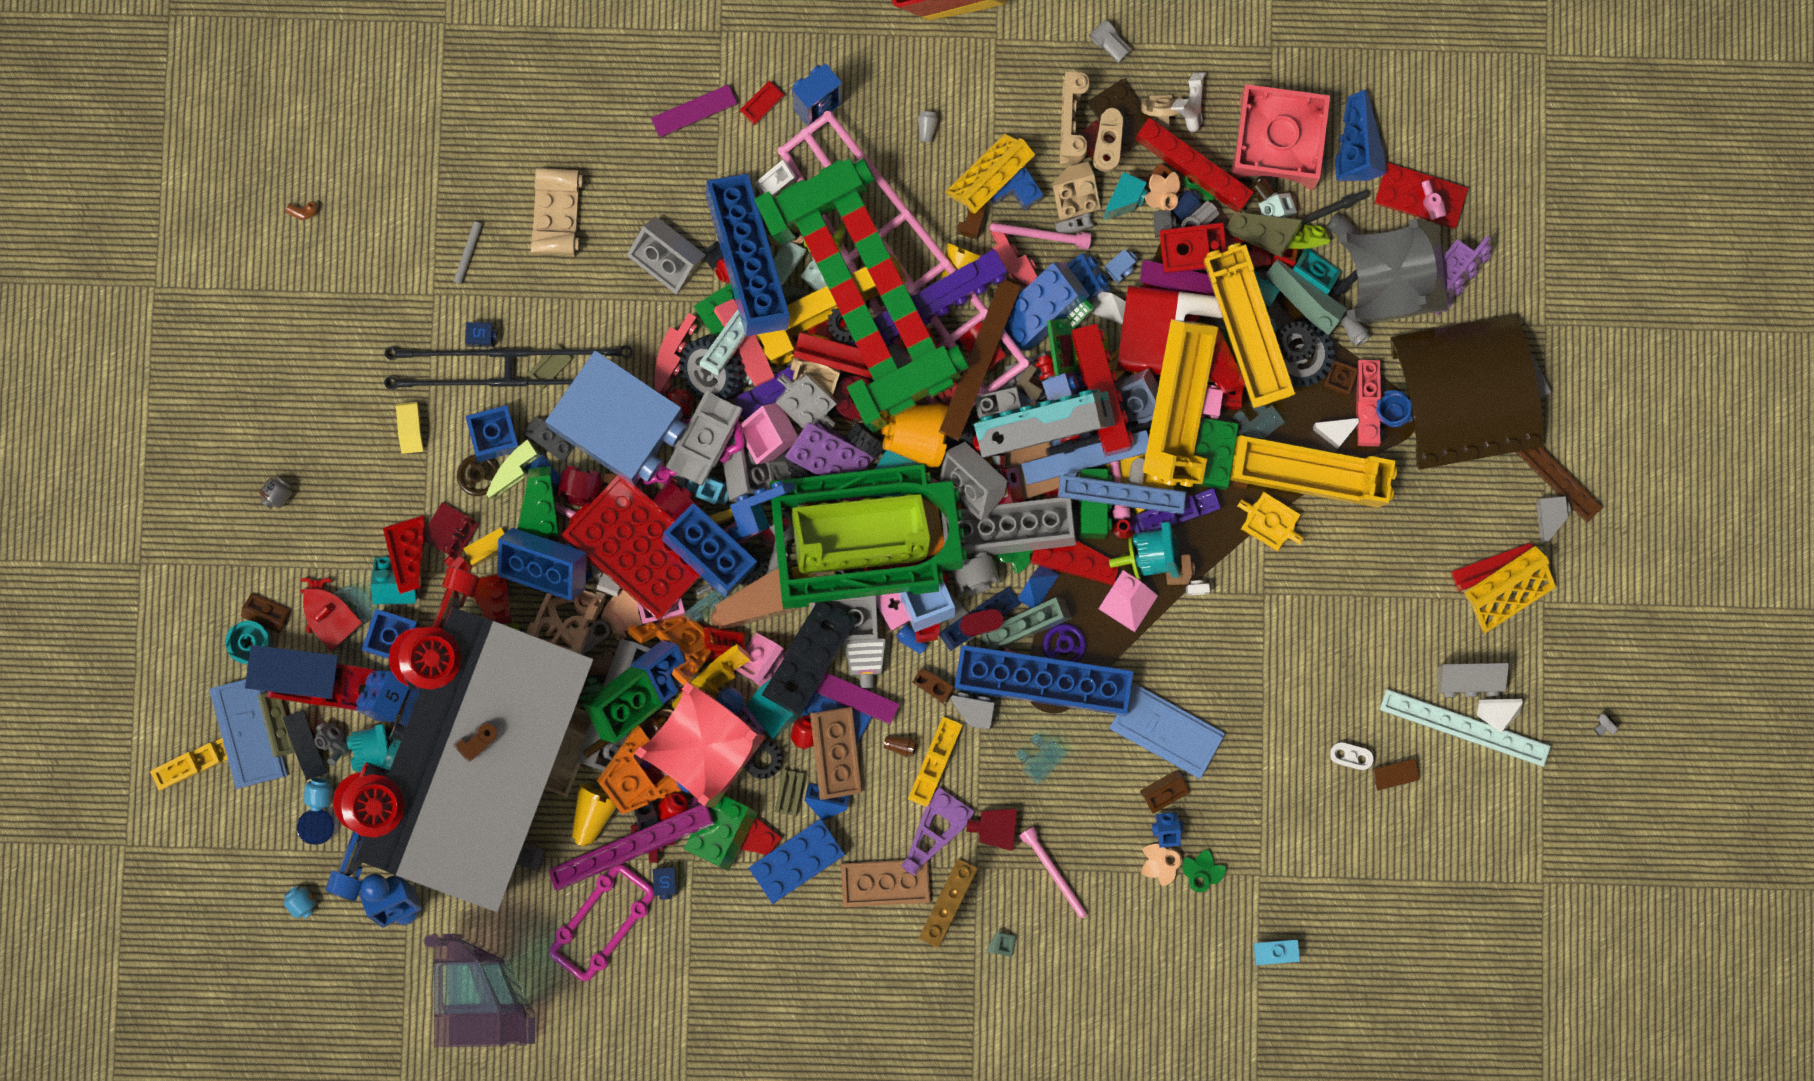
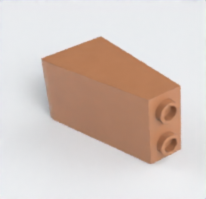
M777 568L716 604L710 617L713 627L717 626V629L724 630L791 613L795 608L783 609L779 570Z

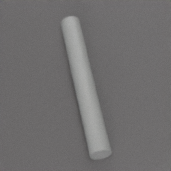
M473 223L453 280L457 284H462L482 227L481 223Z

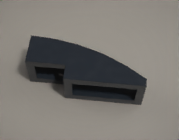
M302 710L283 717L306 780L327 774L320 749L315 744V734L312 731L306 711Z

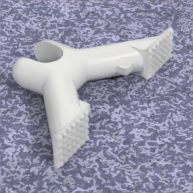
M1206 72L1193 73L1188 81L1190 87L1189 99H1177L1171 107V110H1176L1185 117L1186 126L1190 132H1196L1203 123L1201 101Z

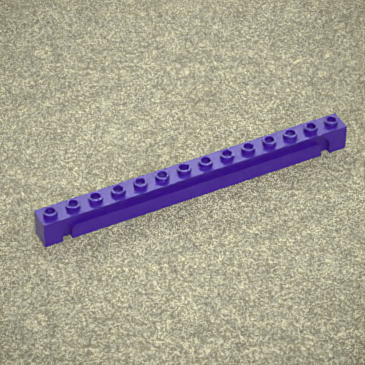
M993 249L979 257L976 261L970 262L911 296L926 326L932 322L931 318L936 315L939 317L944 316L950 312V307L956 304L961 306L968 302L969 296L976 294V296L988 290L987 286L994 283L997 285L1006 280L1005 276L1009 272L997 251ZM887 310L873 319L888 347L894 344L893 340L900 337V334ZM791 366L774 375V379L733 399L736 405L743 409L741 414L745 420L761 406L776 403V399L786 388L777 378L784 373L792 381L794 371L790 370Z

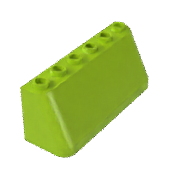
M907 494L900 497L887 496L881 499L867 498L861 501H842L833 504L821 503L814 506L801 505L792 509L797 562L801 573L809 574L911 563L924 560L927 557L930 535L921 494Z

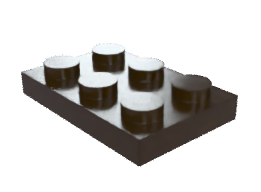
M1121 79L1088 100L1087 104L1099 122L1101 115L1107 109L1115 108L1120 111L1123 117L1120 153L1123 155L1139 145L1135 141L1136 136L1149 117L1141 111V105L1124 80ZM1109 135V137L1111 138V140L1114 142V141H1115L1114 137L1111 136V135Z

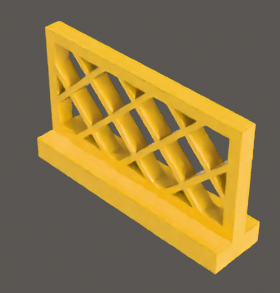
M1004 134L945 193L948 197L967 206L975 214L1035 154L1023 139L1019 138L1017 140Z
M1536 546L1464 592L1472 605L1481 630L1485 634L1556 588L1547 565L1549 563L1548 558ZM1530 579H1536L1532 587H1527ZM1542 580H1546L1548 582V584H1546L1542 588H1539ZM1522 581L1520 586H1515L1516 584ZM1512 591H1518L1514 599H1509ZM1524 592H1529L1528 596L1521 600ZM1498 602L1500 604L1497 610H1491L1494 603ZM1507 603L1511 604L1510 609L1503 611ZM1493 615V619L1485 624L1488 616Z

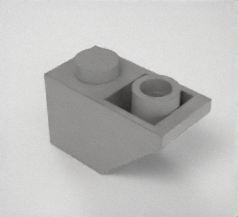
M1016 387L979 395L975 399L979 418L1021 408Z
M956 693V696L952 695L951 703L967 726L990 730L994 703L990 702V698L978 697L975 700L969 699V695L964 693Z

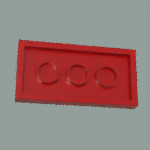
M1386 163V174L1382 175L1374 204L1445 227L1456 228L1468 190L1467 187ZM1430 180L1433 192L1440 195L1444 202L1446 216L1434 220L1430 219L1429 212L1423 204L1426 196L1422 182Z

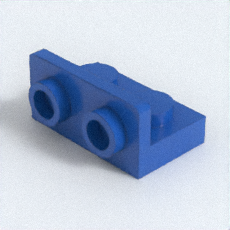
M1081 253L1066 264L1090 295L1086 298L1087 301H1090L1101 292L1108 293L1110 291L1109 281L1101 273L1098 267L1099 262L1093 255Z

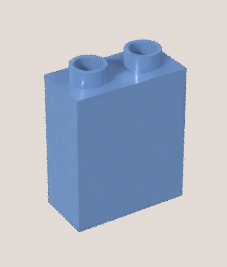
M597 351L593 352L545 421L551 431L633 486L636 485L640 478L646 482L652 480L663 462L656 457L663 444L666 442L674 447L687 428V425L680 421L683 413L678 405Z

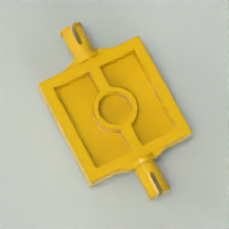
M1265 492L1253 506L1243 499L1239 502L1237 507L1248 512L1247 519L1241 530L1278 552L1283 542L1288 538L1298 545L1304 539V537L1293 531L1300 514Z

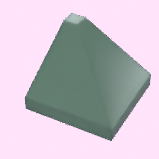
M996 932L987 948V952L1012 957L1016 935Z

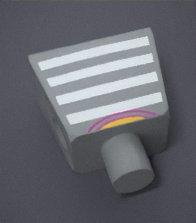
M885 639L844 641L851 676H860L861 688H873V676L881 675Z

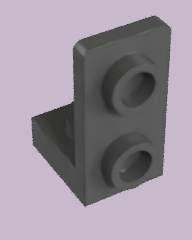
M537 417L532 419L522 433L560 461H564L574 445L551 431L546 422Z

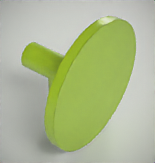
M1133 537L1128 538L1130 555L1127 556V554L1123 553L1118 558L1109 559L1111 568L1132 564L1136 579L1140 580L1141 575L1135 562V555L1138 554L1134 547Z

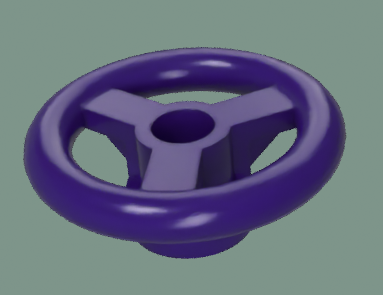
M1059 624L1052 627L1046 633L1043 640V650L1047 658L1060 660L1056 656L1061 652L1068 653L1072 651L1077 653L1076 656L1063 661L1077 663L1085 653L1086 641L1082 632L1075 626ZM1065 630L1077 636L1079 647L1074 645L1073 639L1066 635ZM1059 631L1056 648L1050 651V639ZM1061 642H1068L1069 647L1066 649L1062 648Z

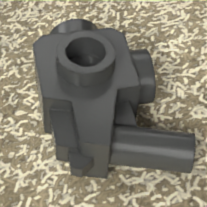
M324 721L315 728L317 731L314 735L315 744L320 749H329L332 752L327 762L334 766L343 754L349 752L347 750L348 746L343 740V733L336 724L332 722L327 724Z

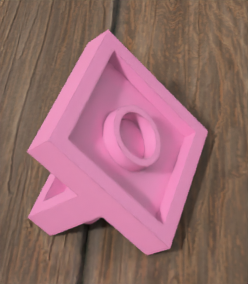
M756 632L745 648L751 660L735 671L761 687L773 677L786 652L781 646Z

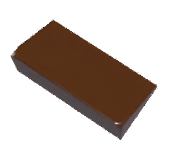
M251 592L242 607L241 617L254 621L276 633H280L291 610Z
M1415 759L1372 770L1377 791L1419 780Z
M1175 770L1140 790V793L1152 814L1189 794L1190 791L1182 775Z

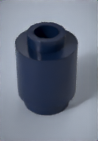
M1186 190L1178 197L1177 206L1171 212L1177 219L1182 221L1201 206L1199 202L1201 197L1194 190L1191 192Z

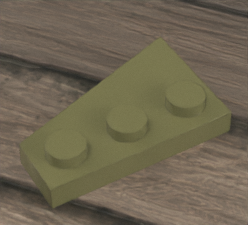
M1235 212L1225 227V233L1282 257L1300 229L1302 220Z

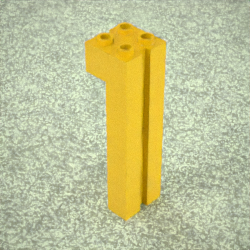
M1237 243L1228 246L1227 252L1220 253V250L1208 253L1207 258L1204 259V265L1252 407L1255 409L1293 396L1295 392L1254 274V267L1247 247Z
M890 254L903 282L908 281L899 261L895 259L893 254ZM866 267L851 274L865 302L880 295ZM828 286L787 305L790 315L788 329L755 335L757 340L764 345L762 350L766 359L771 364L775 363L778 367H781L793 361L796 342L793 337L799 335L800 331L805 332L829 320L828 315L832 314L831 310L838 308Z
M1171 319L1142 471L1151 475L1150 479L1163 481L1164 484L1176 485L1177 482H1180V485L1193 487V483H1203L1207 459L1194 455L1218 331L1216 326Z
M1241 435L1236 437L1229 479L1231 481L1376 508L1388 504L1393 498L1394 488L1390 486L1391 479L1395 480L1397 475V467H1395L1394 460L1373 456L1364 459Z

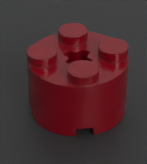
M859 376L842 379L836 386L833 397L837 400V404L834 406L836 412L842 419L848 422L856 423L863 421L856 405L852 403V399H850L852 397L847 389V386L861 379L868 385L870 384L868 380Z
M567 466L566 470L561 472L555 497L560 500L561 496L565 498L564 503L573 506L583 507L585 504L589 506L601 493L603 480L600 478V473L596 471L581 472L577 467Z
M671 478L652 500L675 521L693 503L700 509L704 507L696 498L691 499L693 495L686 488L683 487L680 490L681 485Z

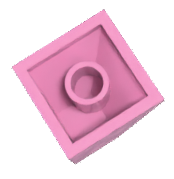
M1123 570L1099 607V610L1135 632L1158 595L1141 581Z

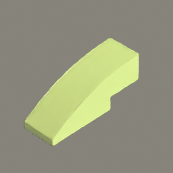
M526 440L504 461L490 484L487 492L489 498L496 499L528 476L524 468L541 457L533 442Z

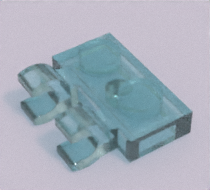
M1264 405L1253 409L1258 413V416L1251 422L1241 410L1233 416L1234 420L1242 427L1238 431L1239 435L1262 440L1285 423L1272 405L1268 409Z
M714 589L683 613L684 617L688 622L693 620L699 624L705 619L703 611L709 606L711 609H714L715 605L722 601L720 599L722 595Z
M1035 733L1029 740L1040 751L1033 759L1022 749L1015 756L1026 765L1022 771L1036 785H1039L1067 753L1053 739L1046 743Z

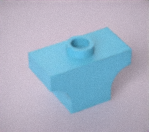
M708 475L703 486L691 480H688L686 489L695 494L696 497L713 504L720 503L726 505L729 497L726 481Z
M1298 940L1253 943L1255 965L1300 962Z

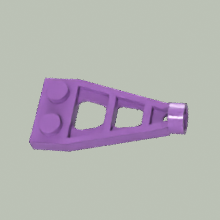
M938 788L932 796L929 805L925 807L909 854L901 867L915 876L923 864L963 830L967 824V819L971 818L974 811L941 788ZM936 814L950 822V828L942 835H936L929 827L932 817ZM923 835L929 836L936 842L927 853L918 848Z

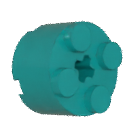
M246 620L237 623L226 634L225 645L230 657L248 666L251 647L245 644L246 640H251L253 645L273 648V640L269 631L254 621Z

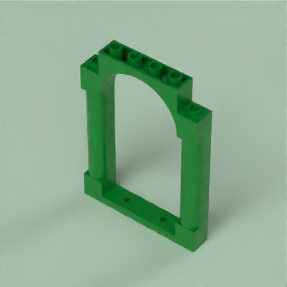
M924 464L783 480L784 484L793 482L796 490L771 499L783 609L809 607V603L904 592H913V595L939 592V584H943L942 571L963 569V561H967L966 550L961 548L960 541H964L963 528H958V521H962L961 510L956 508L955 504L956 501H959L958 488H953V481L931 483L930 472H925ZM782 480L769 481L770 489H772V486H771L772 484L777 483V482L782 481ZM901 492V495L921 494L922 498L936 505L947 520L949 533L943 548L932 559L922 564L789 580L781 509L798 507V503Z

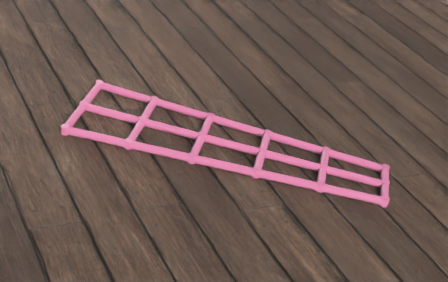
M825 111L813 123L802 129L790 141L778 148V153L783 160H786L795 174L796 182L802 179L805 181L789 151L805 139L824 168L831 165L832 163L812 136L813 132L826 122H829L858 160L861 158L865 159L877 184L900 211L898 216L877 230L889 255L893 254L895 259H897L883 237L907 220L940 262L915 282L912 281L901 265L908 280L904 284L910 296L920 292L919 289L945 269L949 274L957 271L951 261L914 217L911 210L906 207L873 165L872 161L868 159L837 120L833 112ZM826 214L822 215L831 235H835L836 231ZM842 244V251L840 253L852 274L858 271L853 260L860 254L857 248L848 253L844 244ZM976 294L968 298L979 313L952 334L948 333L937 315L931 318V323L943 339L938 343L939 348L944 345L945 348L948 347L950 349L957 345L955 343L956 340L978 322L984 320L988 308ZM875 297L869 300V305L876 317L887 311L886 306L881 307ZM1003 330L1000 339L1019 363L987 387L982 382L977 396L995 392L1031 365L1030 360L1026 358L1005 330ZM899 337L893 340L894 344H899L906 349ZM930 395L925 397L928 404L938 403L935 397Z

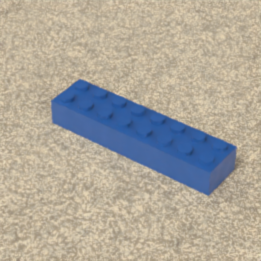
M743 174L707 180L705 196L745 336L788 329L790 315L759 209L754 201L755 195L749 175Z
M961 645L955 690L1127 716L1133 671Z

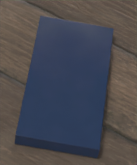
M251 645L245 689L333 699L339 656Z

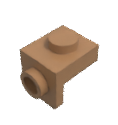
M1181 555L1180 577L1172 578L1169 572L1166 573L1168 585L1189 584L1191 576L1195 574L1194 562L1190 561V555Z

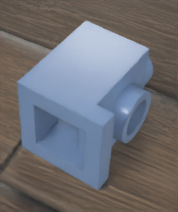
M1124 249L1105 265L1104 270L1119 285L1122 282V276L1126 278L1135 270L1133 266L1138 262V259L1131 251L1127 252Z

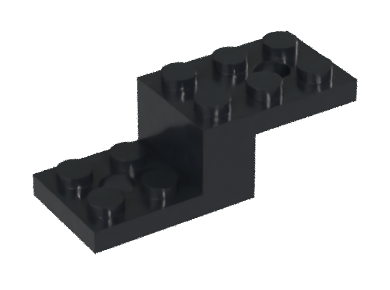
M828 601L817 602L788 647L783 661L764 689L762 696L800 717L831 667L835 655L855 625L857 618ZM824 622H829L832 624L833 630L825 631L821 625ZM794 683L797 685L798 690L796 692H789L786 689V684Z

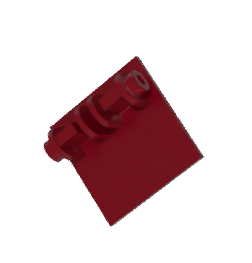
M442 502L425 529L424 542L456 559L461 555L464 550L463 548L467 545L479 523Z

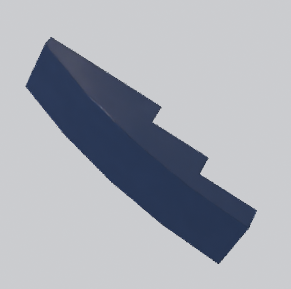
M1008 586L966 615L995 609L1003 617L1021 603ZM963 617L939 633V636L950 651L972 638L964 635L960 630V622Z

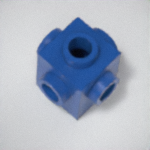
M1177 812L1155 814L1156 823H1152L1153 836H1157L1159 848L1181 846V833H1184L1183 821L1178 820Z

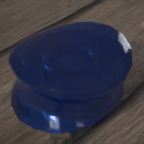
M309 810L298 819L296 825L297 834L307 844H323L330 839L334 832L333 819L323 810Z

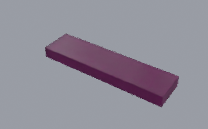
M727 84L651 118V121L659 138H662L736 106L737 102Z
M1147 260L1142 262L1140 282L1180 292L1215 296L1210 279L1206 274L1194 271L1164 274L1163 264Z
M826 673L815 691L817 694L847 707H852L854 710L891 725L899 706L898 703Z

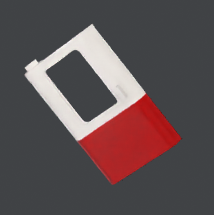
M1128 285L1117 370L1139 373L1149 368L1152 375L1161 376L1171 319L1184 321V317L1187 314L1222 318L1216 297Z

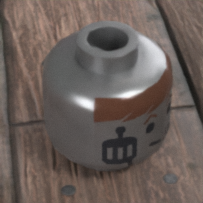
M278 476L276 478H269L259 491L260 496L263 498L261 502L270 509L273 506L281 508L292 494L289 489L291 485Z

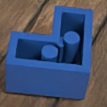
M1023 166L991 200L996 205L1013 194L1022 209L1026 211L1042 201L1043 194L1025 166Z
M662 640L633 662L631 666L646 670L662 704H664L678 693L670 674L674 668L684 663L685 660L677 644Z

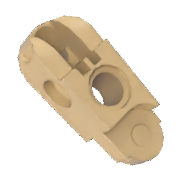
M1109 108L1101 115L1093 165L1096 169L1103 172L1114 171L1120 160L1123 117L1120 111L1115 108ZM1106 135H1111L1114 137L1115 141L1113 143H1107L1104 141L1103 137ZM1108 155L1111 160L1104 161L1103 156Z

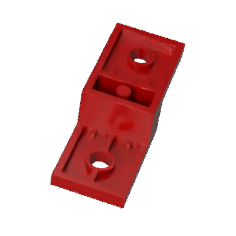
M1223 223L1159 230L1164 274L1206 269L1204 259L1207 258L1208 253L1216 250L1224 253L1228 251V246L1237 243L1242 245L1245 241L1225 233ZM1179 245H1187L1189 252L1186 255H1180L1177 252ZM1253 245V249L1248 252L1253 267L1271 266L1270 252Z
M338 663L333 699L268 692L267 697L327 708L356 711V702L360 695L358 692L359 686L361 684L366 685L365 681L372 671L379 670Z

